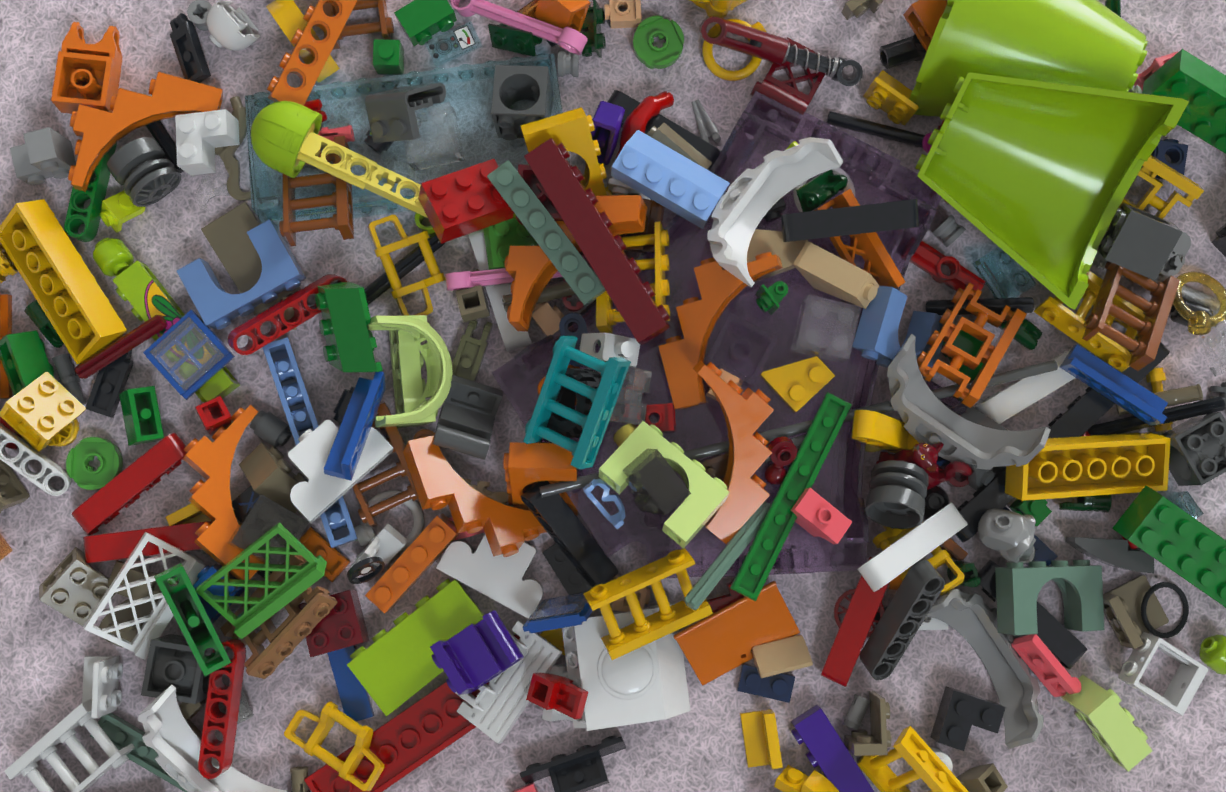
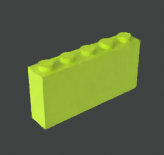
M449 578L436 587L438 593L431 599L428 595L423 597L415 604L417 610L412 614L408 615L407 612H404L393 621L396 626L389 632L383 629L371 638L374 643L370 647L365 649L364 646H361L350 655L352 661L347 666L386 717L444 671L443 668H438L432 659V654L434 653L430 646L438 641H447L469 625L477 624L483 620L482 616H484V613L458 580L455 579L451 582Z

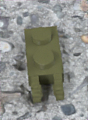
M477 320L469 321L452 364V376L455 375L474 382L476 381L488 347L487 341L493 327L491 322H487L484 325L481 339L478 340L472 338L478 322Z

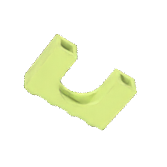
M642 421L599 468L598 477L620 495L630 482L642 470L648 467L665 466L676 471L685 483L687 495L682 504L664 523L662 531L684 549L727 500L730 492L722 480L708 475L705 472V467L695 459L690 460L685 456L684 450L677 443L667 441L659 428L653 424L649 426L646 422Z

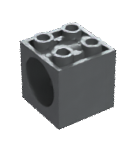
M495 65L491 115L498 138L509 141L517 138L524 139L520 125L551 116L553 90L548 66ZM520 100H533L536 102L531 108L515 111L509 109L512 104Z
M1123 203L1113 217L1112 224L1100 242L1098 251L1105 260L1156 281L1183 231L1170 221Z
M1221 412L1192 417L1162 434V436L1171 438L1169 470L1178 486L1203 485L1226 472V420Z
M168 634L151 640L141 691L142 696L157 698L172 684L176 687V698L179 702L197 704L207 699L210 674L204 676L184 636ZM207 648L204 651V655H212L214 649Z

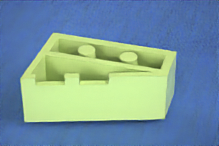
M1081 675L1078 678L1081 682V691L1075 694L1066 692L1064 696L1060 697L1076 708L1078 712L1075 715L1078 719L1086 722L1093 732V737L1113 761L1129 772L1152 752V749L1146 742L1148 737L1139 727L1132 723L1135 721L1134 717L1128 710L1120 706L1121 699L1113 690H1105L1086 676Z

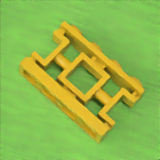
M1150 155L1148 160L1142 165L1138 176L1151 183L1152 186L1137 205L1124 197L1119 208L1123 203L1144 210L1149 204L1158 210L1155 216L1163 219L1177 201L1190 207L1192 201L1198 199L1204 190L1199 184ZM1156 175L1181 189L1186 194L1182 195L1174 190L1166 201L1156 196V193L1163 186V183L1155 178Z

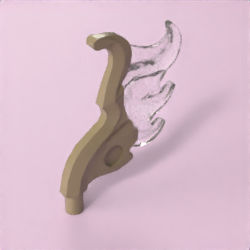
M235 96L230 99L234 110L232 115L239 120V143L241 144L248 130L247 109L243 107L240 97ZM240 145L215 148L216 173L201 174L202 180L195 195L198 206L203 210L210 211L207 204L210 199L216 196H232L238 201H247L256 197L253 191L243 192L240 188V162L234 156L235 151Z

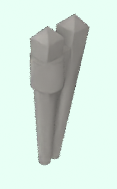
M699 99L691 102L701 139L710 143L709 138L713 137L715 142L720 143L719 130L715 123L711 122Z

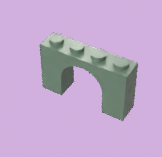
M1051 560V565L1046 566V561H1029V566H1024L1023 562H1006L1007 567H995L998 633L1009 635L1038 634L1037 598L1041 588L1049 580H1053L1061 590L1064 604V627L1066 629L1082 632L1105 630L1102 565H1090V560H1073V565H1068L1067 560Z

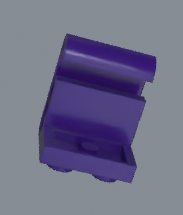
M496 610L482 616L483 620L477 624L469 625L449 640L438 641L430 646L434 653L432 654L434 663L438 668H443L448 677L446 678L447 685L454 693L457 692L458 695L470 694L524 658Z

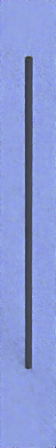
M1051 360L992 375L986 388L1055 371L1058 369L1057 362ZM970 380L966 388L969 389L974 380ZM959 384L931 391L938 399L953 396ZM889 400L849 410L843 423L853 421L855 410H870L882 414L894 411ZM812 420L760 432L759 434L769 442L777 437H789L805 433ZM729 440L684 451V455L690 460H696L729 452ZM665 466L648 467L640 473L664 468ZM599 472L577 477V481H561L539 487L541 497L583 488L593 479H600L598 477Z

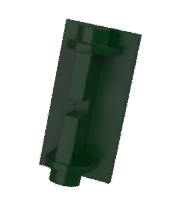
M593 0V7L589 5L582 29H588V32H580L588 39L582 51V56L590 57L592 52H596L599 58H602V49L606 48L605 35L601 33V24H605L604 9L599 7L596 0Z
M502 23L499 25L488 24L493 48L533 57L536 56L535 46L541 44L542 38L534 36L532 32L518 30Z
M831 169L821 173L797 189L796 192L802 212L813 211L839 193V191L844 190L848 183L847 177L845 175H834Z

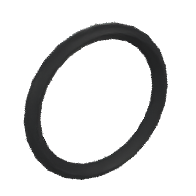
M1160 582L1150 587L1145 593L1141 603V617L1145 627L1151 634L1160 638H1170L1178 634L1187 622L1189 615L1188 601L1184 592L1177 585L1170 582ZM1163 587L1177 592L1183 604V615L1179 625L1167 633L1155 630L1150 625L1146 613L1150 596L1156 590Z

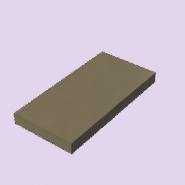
M246 202L201 228L240 293H244L254 287L262 272L261 259L247 234V231L260 225ZM298 287L292 291L285 290L277 294L278 298L268 304L261 303L254 307L255 311L253 314L255 316L281 302L283 297H289L301 290V288Z

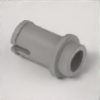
M854 694V699L847 715H843L845 719L843 724L857 731L860 726L863 727L861 722L871 701Z

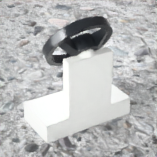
M387 523L354 560L355 562L347 572L349 582L361 584L378 576L408 540ZM368 574V575H366V576H363V577H360V578H356V577H358L359 575Z

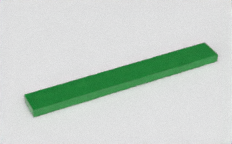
M829 392L825 394L801 442L797 456L791 463L730 589L753 601L757 600L797 518L791 509L804 490L812 488L852 404Z

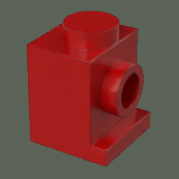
M673 403L641 405V411H636V426L638 427L644 421L649 426L650 424L655 425L661 432H676V413ZM653 413H658L660 416L657 423L650 421V416Z

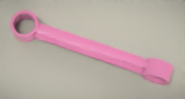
M450 0L452 7L463 17L478 14L515 29L532 32L534 36L556 43L563 49L576 55H581L588 41L585 35L569 27L562 29L485 0H471L463 8H459L460 0Z
M505 268L445 274L447 291L463 290L479 285L508 284L514 280ZM557 271L551 279L562 278V276Z

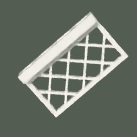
M145 532L83 626L84 629L133 651L135 656L145 660L149 653L151 640L161 636L174 616L162 592L153 595L150 582L156 580L154 576L148 577L145 564L162 560L165 571L167 570L165 559L179 556L185 559L182 565L192 585H194L198 579L197 575L205 568L204 562L201 558L193 554L190 555ZM149 541L158 546L160 555L144 559L142 550ZM163 549L169 551V553L164 554ZM142 566L145 578L128 583L126 576L131 568ZM124 579L125 584L120 585V583ZM147 584L149 596L133 601L130 588ZM126 589L130 602L112 606L111 597L113 594ZM151 601L153 608L151 613L137 618L134 606ZM107 603H108V604H109V608L104 609L105 606H106ZM131 607L134 620L117 624L114 612ZM111 613L114 626L101 629L94 625L99 616ZM136 625L138 633L132 642L121 638L120 629ZM116 631L117 636L110 632Z

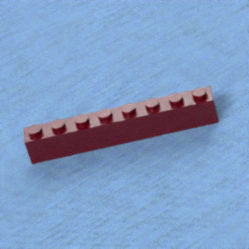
M550 138L524 155L637 342L643 345L669 329L670 326L667 320L670 319L668 312L662 304L656 305L652 298L656 293L648 281L643 283L638 273L641 272V269L633 257L631 259L627 258L624 253L627 246L619 234L614 236L609 227L613 224L605 211L601 213L595 206L599 202L591 188L586 190L582 185L581 181L585 178L576 165L571 167L567 158L570 157V154L562 142L557 144Z

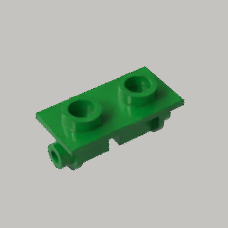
M777 281L768 288L762 284L755 294L757 296L755 301L764 313L768 311L770 315H773L780 307L779 303L783 297L787 295L788 286L783 281Z

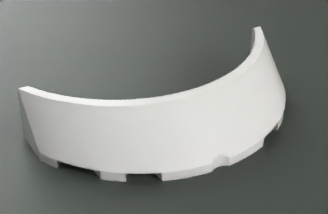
M808 137L798 140L800 142L799 145L785 151L774 150L764 156L763 159L765 161L755 169H746L729 186L728 191L717 203L711 216L714 221L711 230H708L707 233L712 256L721 267L752 288L755 282L748 272L747 251L755 229L766 213L792 189L818 174L842 165L843 160L831 140Z
M172 684L139 714L138 722L143 723L145 734L142 736L145 745L157 752L158 756L155 758L157 763L187 792H288L255 781L233 767H230L214 779L204 778L198 770L201 740L183 717L176 698V687ZM212 757V765L219 769L218 760Z

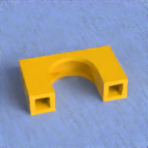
M582 107L520 125L528 153L550 138L557 144L562 142L567 151L574 152L585 160V170L583 173L585 179L581 181L586 190L591 188L595 196H612L611 191L608 190V187L604 186L603 182L604 179H607L603 163H598L597 156L601 155L597 139L592 140L591 132L595 131L591 115L586 116Z

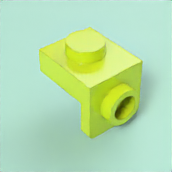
M123 190L102 201L100 216L104 224L108 227L111 226L117 233L122 230V223L142 214L146 207L135 206Z

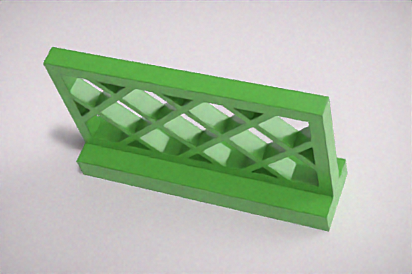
M279 522L196 588V592L235 626L234 633L240 639H243L321 579L325 574L327 561L320 555L315 557ZM279 534L286 540V548L270 547V539ZM252 553H266L265 564L249 563L250 555ZM270 554H286V565L270 564ZM290 555H301L307 562L302 566L290 565ZM232 569H245V580L229 579V571ZM249 570L265 571V581L249 580ZM269 571L285 572V579L282 582L269 581ZM212 585L224 586V596L213 595L207 589ZM229 586L245 587L244 597L229 596ZM249 587L265 588V595L261 598L249 597ZM229 603L244 604V611L236 616L229 609Z

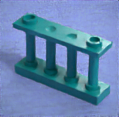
M560 336L553 347L554 355L532 418L526 424V435L523 442L527 444L538 443L544 438L572 452L573 459L570 465L578 469L590 468L594 465L631 361L622 357H609L608 361L604 362L575 349L577 337ZM570 359L601 373L602 378L597 389L565 375ZM561 386L591 399L592 406L587 416L556 402ZM552 412L581 426L583 431L578 442L547 428Z

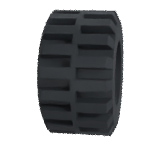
M567 368L565 373L566 376L595 389L599 387L601 381V374L590 369ZM561 386L556 402L587 416L592 406L591 399ZM553 412L551 413L547 428L568 438L581 437L583 430L580 425Z

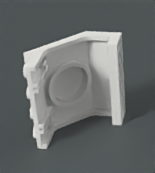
M658 604L651 605L648 609H642L645 617L660 610ZM631 611L614 613L619 629L635 622ZM602 615L589 616L582 625L562 628L568 679L573 680V685L588 691L582 718L573 719L574 728H586L587 731L666 720L691 711L683 651L677 640L673 637V635L680 632V629L612 660L601 639L609 634Z

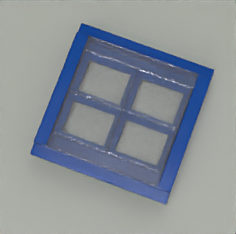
M193 310L184 315L143 352L149 361L186 400L235 357Z
M583 593L545 599L523 625L524 632L536 633L582 625L584 621H587L592 613V609Z

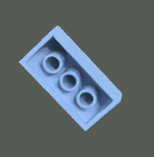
M639 130L626 142L611 167L612 177L704 229L717 203L730 185L728 181Z

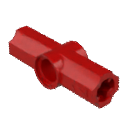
M920 239L917 240L906 257V260L930 274L936 282L944 283L955 291L959 288L964 290L968 283L974 285L972 289L975 291L977 289L981 291L984 287L985 280L961 266L956 258L945 256ZM941 264L949 267V276L941 272Z

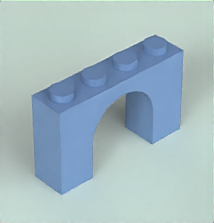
M270 219L247 231L262 263L261 276L250 290L240 294L227 293L221 287L209 263L201 258L177 270L206 326L213 329L217 328V330L223 329L232 323V319L239 315L244 317L255 311L254 307L261 303L268 304L278 298L277 294L285 290L292 291L301 285L300 282L306 279L287 242L282 237L278 226Z
M879 286L876 297L870 301L866 309L863 308L852 345L853 348L862 352V357L877 360V365L888 368L893 358L901 349L898 340V330L907 300V295L894 287ZM913 311L904 343L910 334L916 336L915 352L917 359L922 351L928 352L931 345L927 344V341L934 330L940 331L943 324L939 323L941 316L936 313ZM943 340L927 366L932 367L934 362L939 359Z

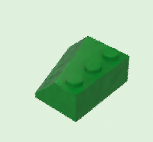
M349 281L318 286L319 293L315 295L317 308L321 309L323 320L319 321V327L322 336H325L326 346H323L326 362L329 361L330 365L342 372L383 371L381 362H375L373 355L377 344L372 332L367 328V325L371 322L364 287Z

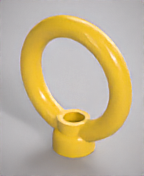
M727 19L766 32L760 22L750 25L739 19ZM715 24L708 31L707 35L709 37H715L719 34V24ZM705 40L703 41L702 54L706 66L715 76L723 80L738 81L745 79L753 74L761 63L762 59L752 56L750 62L744 68L735 71L726 70L715 61L712 52L713 44Z

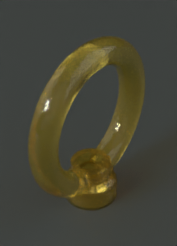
M1186 272L1177 277L1180 282L1173 306L1188 321V331L1191 334H1208L1211 331V327L1218 326L1226 321V289L1220 282L1201 272ZM1189 282H1198L1210 288L1219 300V312L1209 317L1208 313L1204 311H1192L1183 300L1182 287Z

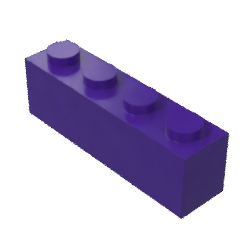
M815 705L791 721L794 726L791 733L799 745L804 742L809 752L805 755L814 768L819 766L823 776L839 792H874L821 707Z

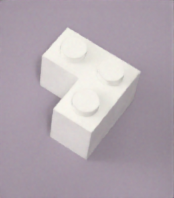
M226 109L175 115L177 166L189 175L216 173L215 148L240 145L239 120Z

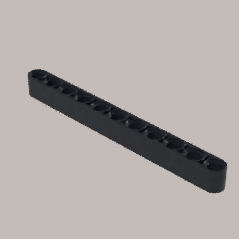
M1160 342L1154 361L1139 371L1129 367L1121 373L1139 383L1168 356L1170 351ZM1088 387L1082 397L1079 395L1066 407L1068 410L1064 414L1060 413L1048 424V428L1051 429L1048 438L1082 436L1116 403ZM1001 467L995 473L991 483L986 486L983 485L972 494L974 497L969 502L966 500L957 508L968 523L967 526L955 534L962 543L972 538L978 532V523L987 510L994 508L1003 509L1015 498L1005 493L1006 467Z

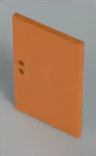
M776 581L763 586L756 601L744 596L673 635L702 686L753 659L752 647L793 637L800 633L776 586Z

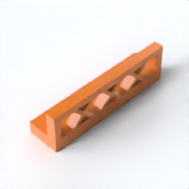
M851 189L814 211L825 210L831 206L834 209L860 206ZM876 232L849 235L851 238L850 246L843 244L840 236L829 237L843 260L856 266L854 263L855 254L862 256L865 261L863 270L870 273L880 286L897 288L905 283L904 278Z

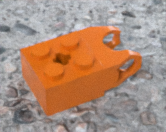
M72 23L69 32L62 41L61 51L58 52L51 101L61 113L72 114L73 111L77 112L79 104L113 113L110 110L112 95H117L122 66V54L119 47L120 34L116 26H109L98 43L87 44L84 39V29L80 26V23Z

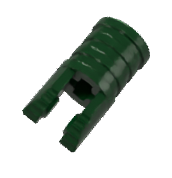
M37 300L30 303L24 312L54 347H62L63 341Z
M1024 318L1013 339L1027 349L1033 350L1037 346V340L1041 338L1042 332L1028 319ZM1006 320L999 326L1001 330H1003L1007 322Z
M1112 495L1077 497V503H1060L1059 510L1101 511L1108 513L1112 505Z
M954 561L962 572H966L964 573V581L960 585L977 587L981 580L978 577L974 563ZM948 567L947 575L949 580L952 581L957 577Z

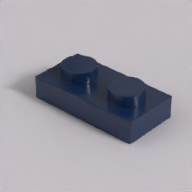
M742 664L737 691L790 703L795 676L781 673L761 678L755 666Z

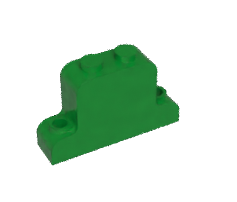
M182 563L155 575L154 578L204 676L231 663ZM207 648L214 649L213 654L210 656L204 655V651Z

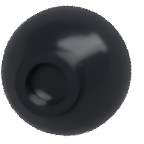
M938 485L927 490V496L924 498V519L927 520L949 504L948 494Z

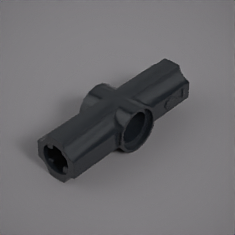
M916 34L881 46L879 49L881 63L886 69L911 61H921L925 58L927 52L925 49L921 50L915 45V43L921 44Z

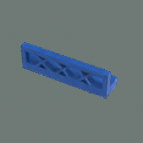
M1078 344L1072 347L1060 366L1061 369L1150 426L1163 424L1167 418L1162 412L1168 402Z
M375 372L373 380L359 377L326 461L324 474L352 481L386 389L384 372Z

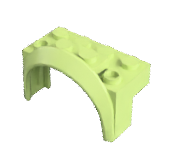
M376 315L372 317L370 324L367 325L368 330H389L396 409L395 415L375 416V427L397 426V428H407L436 422L438 409L444 403L450 391L453 374L452 361L445 342L427 322V315ZM427 340L428 343L420 345L421 342ZM424 360L427 369V383H425L421 375Z

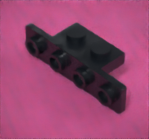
M606 737L601 741V744L595 746L584 745L579 747L576 753L567 756L566 754L554 756L551 758V762L542 765L541 763L529 765L526 767V771L520 773L521 779L525 784H529L550 776L555 792H585L609 783L602 757L625 749V742L622 737Z

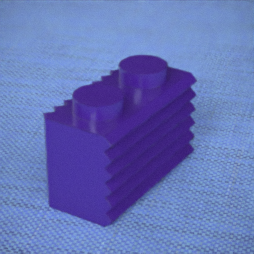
M600 101L592 118L595 131L591 132L592 140L597 139L601 155L597 156L598 163H603V165H609L617 146L625 111L623 107L606 101Z

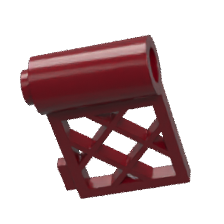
M787 37V39H789L790 46L796 44L797 48H807ZM807 48L809 52L815 53V51ZM787 61L781 65L773 63L762 83L757 81L750 94L754 97L752 102L798 126L825 73L811 74L809 68L805 70V67H803L805 75L794 78L790 68L794 66L793 63ZM785 69L789 80L779 81L772 77V75L777 70ZM808 80L811 89L809 95L798 91L796 83Z

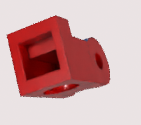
M221 396L195 407L202 424L210 436L214 435L222 426L227 429L231 425L232 416Z

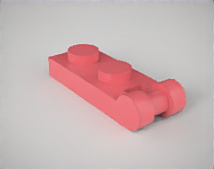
M1037 634L1014 639L1011 646L1054 697L1064 696L1066 692L1075 694L1081 691L1079 679L1071 677Z

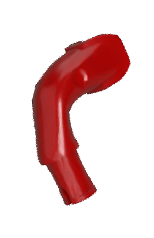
M663 91L656 96L645 97L626 118L622 127L620 149L617 157L626 142L637 130L645 133L649 120L658 115L661 110L669 108L674 104V98L670 92Z

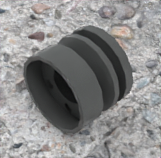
M152 137L138 138L125 144L110 157L107 163L109 172L119 184L123 185L124 192L137 207H145L158 202L175 190L181 182L180 172L169 159H166V153Z
M890 460L874 465L869 483L870 491L867 495L865 506L866 516L873 522L890 528L908 529L920 525L924 519V498L927 496L929 484L928 474L923 468L904 461Z

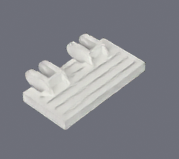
M517 621L512 628V631L520 636V639L518 640L513 635L511 636L524 658L489 681V685L485 684L480 687V693L477 697L471 693L459 695L466 702H462L457 712L498 744L503 742L530 702L526 698L533 673H549L562 654L561 650L539 634L529 633V631L524 632V623L521 621Z

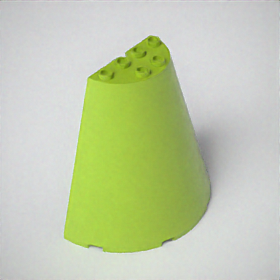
M947 0L946 8L940 17L909 100L919 106L914 115L940 117L947 102L953 104L957 96L953 90L960 76L966 78L968 72L1128 92L1129 89L1133 88L1137 80L1138 74L1136 71L1138 66L1142 65L1148 51L1145 48L1148 41L1146 40V35L1098 0Z
M968 72L966 78L960 76L953 90L957 96L953 104L947 102L940 116V119L944 120L941 129L935 128L927 144L932 147L928 155H921L915 169L919 170L917 176L1064 304L1075 310L1089 286V276L1086 274L1093 264L1098 251L1097 248L1142 165L1157 147L1161 136H1166L1176 127L1189 101L1182 98Z

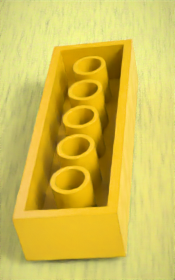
M45 199L16 203L0 225V243L76 364H80L121 338L127 329Z
M1152 432L1048 438L1044 448L1028 464L1016 467V464L1006 466L1005 493L1021 501L1139 493L1145 486L1150 487L1154 491H1167L1171 438Z

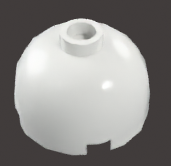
M217 0L208 11L206 18L207 28L211 33L209 36L211 41L220 48L223 46L233 51H240L252 45L260 35L254 34L250 29L258 31L247 14L240 7L237 10L230 6L231 0ZM244 29L247 30L245 35L241 33Z

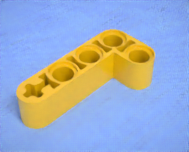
M854 411L852 439L893 453L904 449H913L916 444H919L905 429L904 422L876 411Z

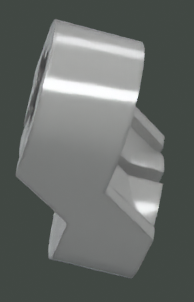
M1183 232L1159 276H1174L1184 265L1185 255L1191 246V239L1187 233Z

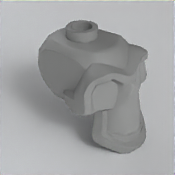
M996 508L989 509L984 513L978 523V535L983 544L990 549L998 551L1002 557L1012 563L1023 562V565L1028 564L1035 556L1033 545L1036 541L1034 538L1036 520L1032 515H1021L1016 512Z

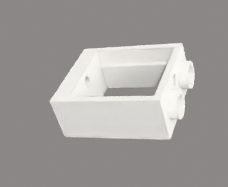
M1143 632L1140 638L1144 645L1133 649L1130 657L1123 664L1118 678L1168 710L1183 716L1209 669L1160 637ZM1157 649L1181 663L1163 696L1139 682Z

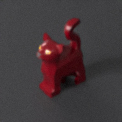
M942 442L932 445L919 443L913 449H904L895 454L880 452L879 460L876 462L878 464L890 460L904 461L923 468L929 477L927 490L941 482L953 479L956 472L966 476L972 474L971 467L964 462H951L945 466L944 470L937 465L938 453L944 445Z

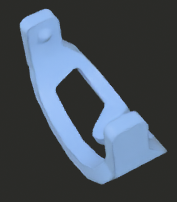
M593 479L583 488L584 493L616 529L620 528L624 524L623 520L626 517L625 507L617 494H609L610 486L603 480ZM598 485L604 489L602 501L615 502L619 509L617 514L611 516L594 497L591 491L595 486Z

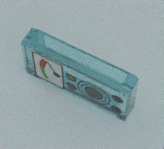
M471 21L425 42L435 67L482 47Z

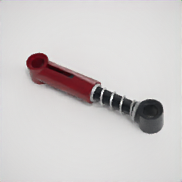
M717 16L706 17L700 24V34L710 44L779 65L785 61L793 63L794 66L797 64L805 67V70L807 68L816 70V74L818 71L825 73L827 77L829 76L832 80L845 86L856 85L860 82L863 75L862 66L855 60L842 57L831 58L829 55L822 56L818 51L812 53L807 48H797L796 44L790 46L789 39ZM712 22H717L720 26V32L715 37H709L706 32L707 26ZM727 32L749 38L750 42L746 43L727 37ZM851 65L854 70L853 75L848 79H844L842 77V70L844 67Z

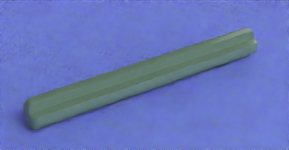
M764 502L729 541L684 598L687 607L693 610H697L755 537L771 505L770 503Z

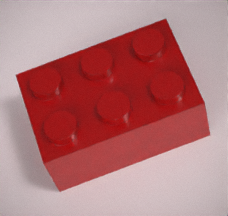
M495 159L421 183L418 199L441 244L513 218L514 212L487 177V175L499 167Z

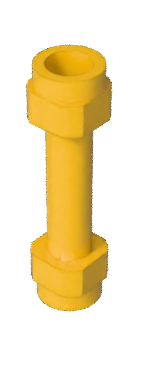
M1154 368L1146 375V381L1151 383L1152 393L1164 391L1162 381L1166 380L1163 368ZM1173 422L1153 427H1155V432L1172 430Z

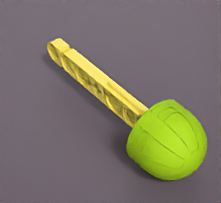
M279 101L264 107L255 117L251 127L252 146L260 160L268 167L291 178H295L305 163L356 187L363 190L365 188L428 218L418 199L420 184L318 135L322 123V114L295 102ZM334 153L340 156L341 161L337 164H331L326 160V156ZM360 165L364 167L366 172L361 176H357L351 172V167ZM382 178H386L387 183H385L383 186H380L378 184L379 181H381ZM395 183H397L398 185L396 187V192L394 193L392 192V188L394 187ZM404 188H409L413 190L415 196L411 199H406L401 196L400 191Z

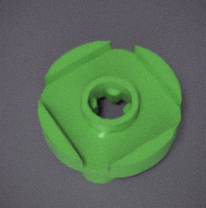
M651 16L638 25L634 33L633 50L638 60L645 64L646 67L650 69L667 68L673 65L682 54L684 35L680 26L672 19L670 21L664 19L663 16ZM655 37H658L659 40H665L661 48L652 45Z
M84 438L67 455V473L83 489L100 490L122 472L123 458L119 447L105 438ZM94 456H97L100 461V466L97 467L96 471H94L92 466H89V461H93Z

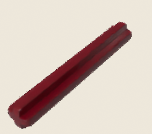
M155 315L77 365L75 372L78 377L87 379L165 329L168 325L162 315Z

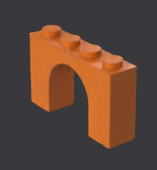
M510 442L509 453H504L503 461L509 505L529 510L522 501L521 495L535 482L548 481L550 484L561 481H577V468L570 465L573 459L572 452L554 443L527 444ZM578 489L559 493L573 513L578 516Z

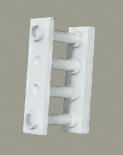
M92 699L75 708L4 772L10 780L21 774L23 777L27 776L39 792H55L37 770L39 767L37 762L40 759L47 760L71 792H85L112 767L117 769L128 761L127 754L135 746L130 744L118 750L96 720L91 717ZM79 725L87 728L108 755L109 759L100 767L75 736L77 734L75 729ZM60 742L67 744L90 774L81 784L56 753L58 749L55 746Z

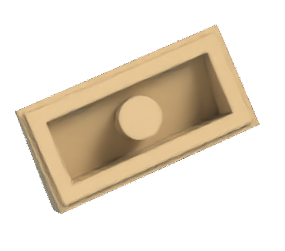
M802 635L752 647L753 661L761 678L813 665Z

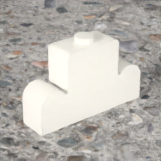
M331 420L324 421L314 431L311 429L305 431L298 438L300 443L288 452L289 460L308 480V482H299L294 485L290 493L291 501L310 524L393 452V447L376 429L372 427L370 429L352 481L324 474L326 461L339 430Z
M486 534L476 552H474V548L469 542L464 540L455 541L447 547L436 569L528 619L535 612L544 594V588L540 581L534 578H523L537 553V548L526 541L519 548L518 553L509 557H503V554L493 557Z

